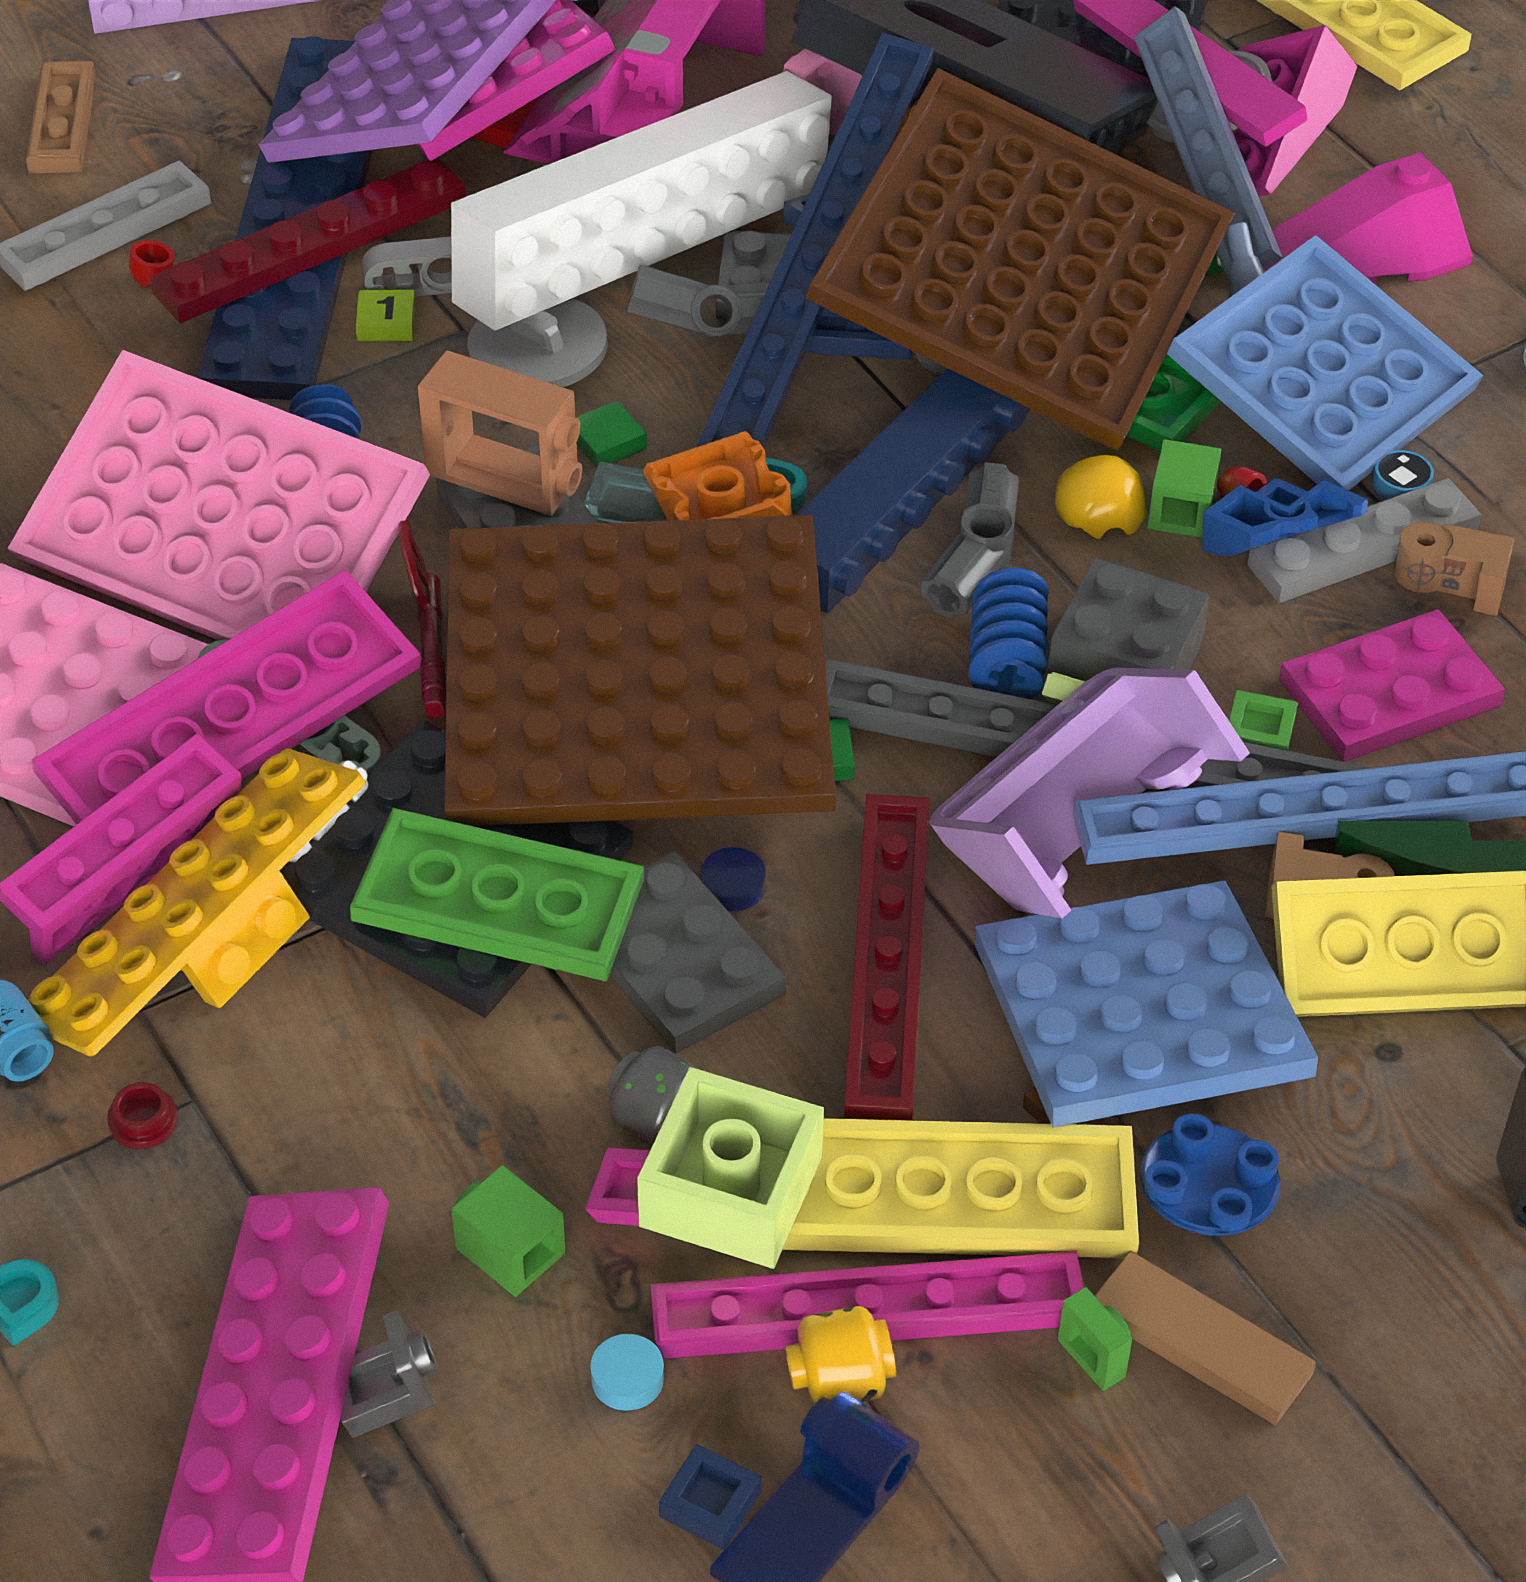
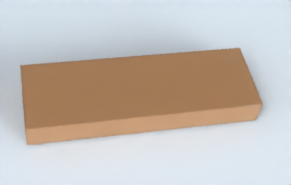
M93 61L41 63L26 156L29 174L82 173L96 79Z
M1132 1251L1128 1253L1095 1295L1104 1307L1111 1306L1121 1314L1129 1327L1133 1340L1275 1426L1313 1375L1316 1365L1315 1360Z

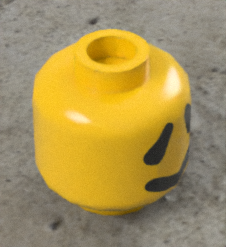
M851 1306L803 1317L798 1326L799 1343L785 1346L793 1390L807 1387L811 1400L821 1409H832L876 1400L885 1391L886 1379L896 1377L894 1354L885 1319L874 1321L872 1314L862 1306Z

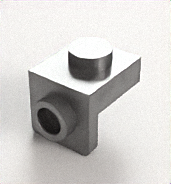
M397 1310L383 1315L388 1341L356 1353L354 1356L341 1413L342 1423L352 1438L435 1405L427 1376L438 1370L434 1353L423 1330L411 1333Z
M1246 1493L1181 1531L1169 1519L1155 1526V1530L1165 1548V1551L1156 1555V1559L1167 1582H1263L1289 1567L1257 1505Z

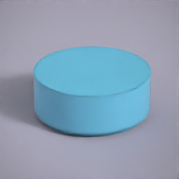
M635 1334L613 1336L602 1342L591 1358L590 1370L593 1391L601 1402L611 1408L623 1411L643 1408L653 1402L662 1390L664 1383L663 1357L658 1347L645 1337Z

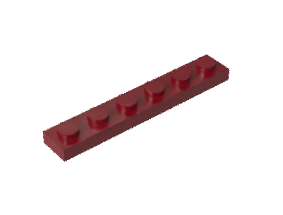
M438 158L432 161L427 160L417 163L413 167L382 180L372 182L351 193L324 202L308 211L284 221L276 222L253 234L226 243L217 249L152 275L150 280L153 295L181 324L451 208L452 202L466 197L465 184Z
M866 794L844 1119L913 1121L929 797Z

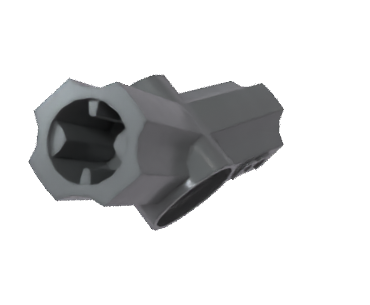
M639 265L626 312L695 332L697 335L707 339L747 334L770 281L731 286H711ZM715 297L722 300L726 305L728 319L722 327H710L701 319L699 313L700 305L705 298Z
M985 462L982 468L969 473L960 532L921 582V596L930 603L935 613L950 619L957 614H967L972 607L973 590L979 580L991 572L1011 567L1020 481L1019 476L1012 474L1007 469L1006 464Z

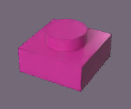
M607 1148L585 1208L597 1223L639 1226L637 1178L650 1150Z

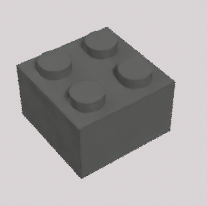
M1095 557L1051 637L1047 676L1055 672L1086 682L1093 676L1111 668L1190 670L1203 645L1210 593Z

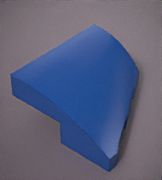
M1274 478L1257 492L1240 485L1203 512L1202 551L1219 556L1236 555L1303 532L1356 518L1367 512L1368 499L1326 480L1321 481L1308 492L1278 478Z

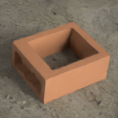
M446 350L418 385L425 467L430 476L552 516L566 496H572L576 492L582 477V464L577 462L576 442L580 433V420L575 417L574 391ZM472 411L539 432L540 456L475 435L473 433Z

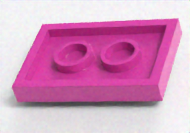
M1439 609L1283 662L1279 681L1292 698L1298 702L1299 707L1342 762L1500 707L1505 688Z

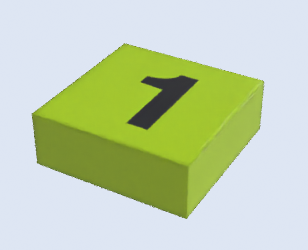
M414 289L359 290L356 316L357 341H413L416 305Z

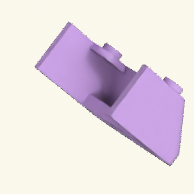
M1111 668L1093 676L1079 686L941 804L931 815L929 823L944 845L1012 908L1017 911L1062 919L1071 911L1062 897L1064 894L1062 886L1068 878V872L1062 862L1081 846L1073 817L1076 800L1140 794L1146 789H1183L1202 773L1200 766L1206 760L1242 761L1250 752L1195 670Z

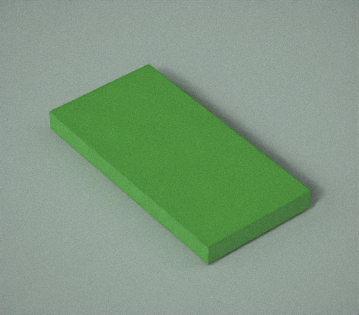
M393 808L350 905L351 921L607 982L644 881V866Z

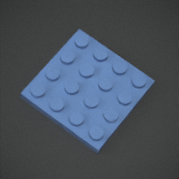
M1317 235L1313 236L1174 338L1167 352V355L1316 484L1326 480L1348 491L1375 470L1376 463L1391 451L1402 449L1476 390L1483 377L1478 370Z
M1226 880L1070 908L1071 911L1062 919L1038 914L975 926V947L1052 1128L1316 1077L1318 1056Z

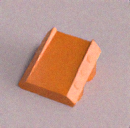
M746 431L648 463L643 470L668 521L793 516L790 484L782 474L769 471L766 465L765 449L759 441L752 439L751 435Z

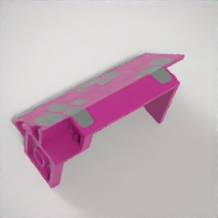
M606 0L593 20L607 31L616 50L543 93L502 153L551 164L676 115L683 105V58L694 41L757 56L763 55L765 52L766 0Z

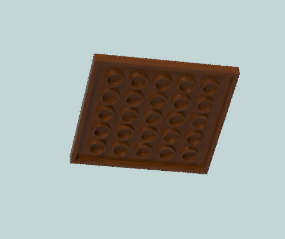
M937 68L812 280L806 299L1118 451L1235 212Z
M813 515L449 529L445 818L447 821L469 826L835 811L836 792Z

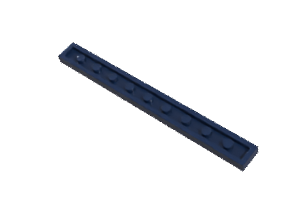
M882 32L696 447L744 431L748 432L752 439L759 441L762 447H764L824 310V307L806 299L810 284L906 123L932 64L934 48Z

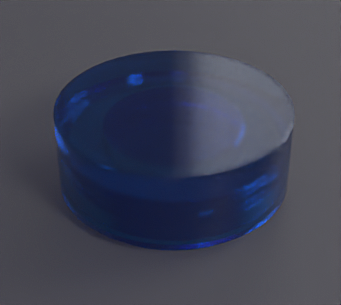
M727 847L711 853L704 860L701 866V881L727 911L748 909L757 904L764 895L765 866L759 856L752 851L739 847Z

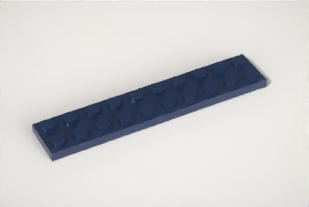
M315 36L291 38L264 138L274 129V120L283 113L290 111L302 99L300 96L301 92L309 85L319 81L329 70V62L338 55L345 53L356 40H330ZM260 149L235 241L267 228L276 222L284 221L315 208L324 202L334 200L364 187L372 150L268 163ZM347 253L216 308L197 378L249 398L292 400L293 396L302 389L316 385Z

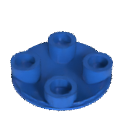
M1186 1114L1178 1117L1173 1124V1129L1159 1136L1148 1147L1141 1163L1140 1181L1149 1203L1161 1216L1171 1223L1188 1231L1204 1235H1232L1259 1225L1275 1208L1280 1194V1176L1277 1169L1279 1156L1275 1148L1265 1141L1253 1140L1234 1129L1213 1125L1209 1119L1202 1115Z

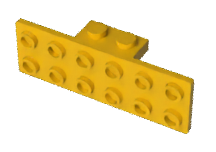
M289 748L269 758L261 766L259 774L235 797L225 801L217 809L215 817L192 840L180 845L172 853L170 861L146 885L134 890L126 898L124 906L99 931L87 936L78 946L77 952L52 977L43 980L33 989L28 1001L50 1029L48 1032L52 1039L87 1056L96 1055L181 969L204 1002L220 1009L310 918L279 870L366 784L361 773L357 770Z

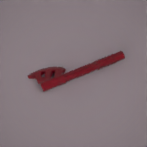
M406 518L405 521L399 522L398 527L406 572L418 605L422 656L420 663L421 697L427 716L437 719L445 714L446 699L445 663L442 655L441 581L437 575L427 573L423 556L414 540L410 522Z

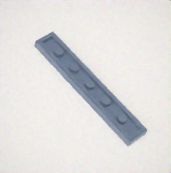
M1175 6L1133 36L1194 193L1235 212L1230 225L1247 222L1254 256L1258 257L1265 270L1282 259L1283 256L1186 15ZM1225 233L1217 253L1228 281H1230L1232 256L1227 233Z

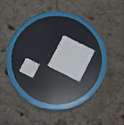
M1406 450L1391 451L1375 465L1372 480L1373 488L1380 497L1388 500L1432 484L1434 470L1426 458L1415 452Z

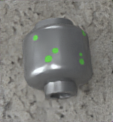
M659 1046L645 1049L641 1053L638 1051L629 1053L617 1065L607 1087V1095L612 1099L610 1107L614 1120L619 1125L653 1145L689 1067H696Z

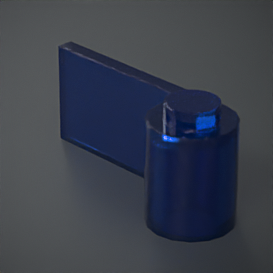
M845 1392L839 1393L832 1400L825 1397L820 1398L811 1407L801 1425L800 1433L806 1437L803 1447V1461L710 1566V1575L720 1582H820L905 1481L918 1456L919 1441Z

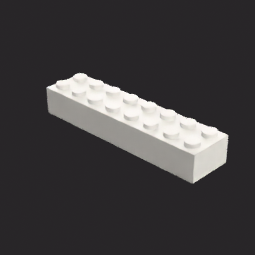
M785 71L452 202V303L496 331L638 270L639 265L649 266L783 209L784 201L811 192L826 159L832 95L791 72Z

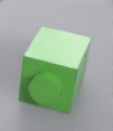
M1163 439L1153 484L1147 529L1203 538V512L1213 504L1222 448Z
M503 1165L483 1182L477 1181L469 1185L458 1197L455 1206L451 1208L455 1248L514 1297L518 1296L566 1253L563 1213Z

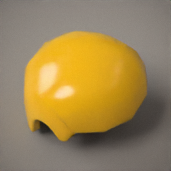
M1099 455L1085 458L1066 469L1058 478L1055 486L1057 514L1068 526L1082 528L1096 539H1101L1103 534L1112 528H1120L1126 535H1131L1137 531L1147 517V501L1141 477L1131 465L1118 456Z

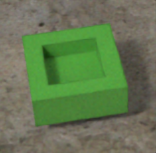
M1236 690L1229 722L1242 742L1288 751L1298 702Z
M1085 1287L1063 1301L1058 1341L1100 1389L1105 1391L1126 1377L1133 1338L1121 1314L1111 1306L1104 1307L1090 1290Z

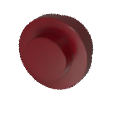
M138 1082L124 1087L116 1094L108 1110L107 1122L112 1137L119 1144L132 1149H146L161 1144L172 1135L178 1123V1112L172 1097L159 1086L148 1082Z

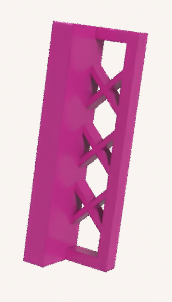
M195 734L0 883V901L29 928L31 955L45 967L123 906L126 898L134 890L146 885L170 861L172 853L180 845L192 840L215 817L217 809L225 801L241 792L242 774L200 735Z

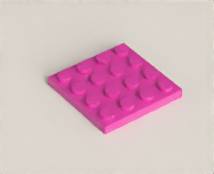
M557 0L431 142L416 144V146L429 161H432L612 53L616 48L607 31L571 0Z

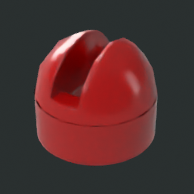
M144 240L133 244L129 256L131 277L141 287L147 288L149 283L151 284L150 276L173 267L175 258L173 250L166 244L153 240Z
M1234 466L1226 469L1217 479L1218 501L1240 485L1257 492L1267 484L1264 474L1248 467Z

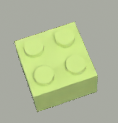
M689 1067L637 1178L639 1227L774 1269L822 1158L824 1107Z

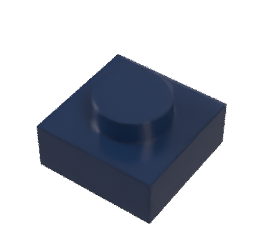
M696 1444L659 1500V1517L725 1550L762 1491V1476Z

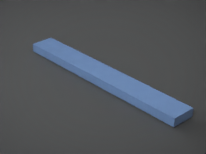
M1526 751L1076 800L1073 817L1086 865L1275 844L1278 831L1304 835V840L1335 837L1338 821L1475 822L1526 816Z

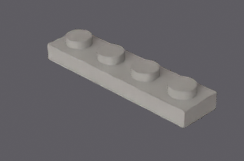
M179 160L1 242L0 267L26 291L211 204L209 187Z
M1446 478L1420 489L1368 506L1367 512L1362 516L1303 532L1252 549L1249 552L1247 566L1279 604L1395 562L1400 534L1410 524L1430 522L1478 530L1482 514L1449 478Z

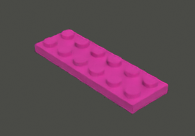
M343 570L32 759L35 775L76 824L84 820L195 734L200 735L242 774V780L260 769L272 756L279 754L284 749L293 748L419 669L421 654L346 570Z
M380 1187L249 1196L149 1575L153 1582H303L389 1208V1202Z

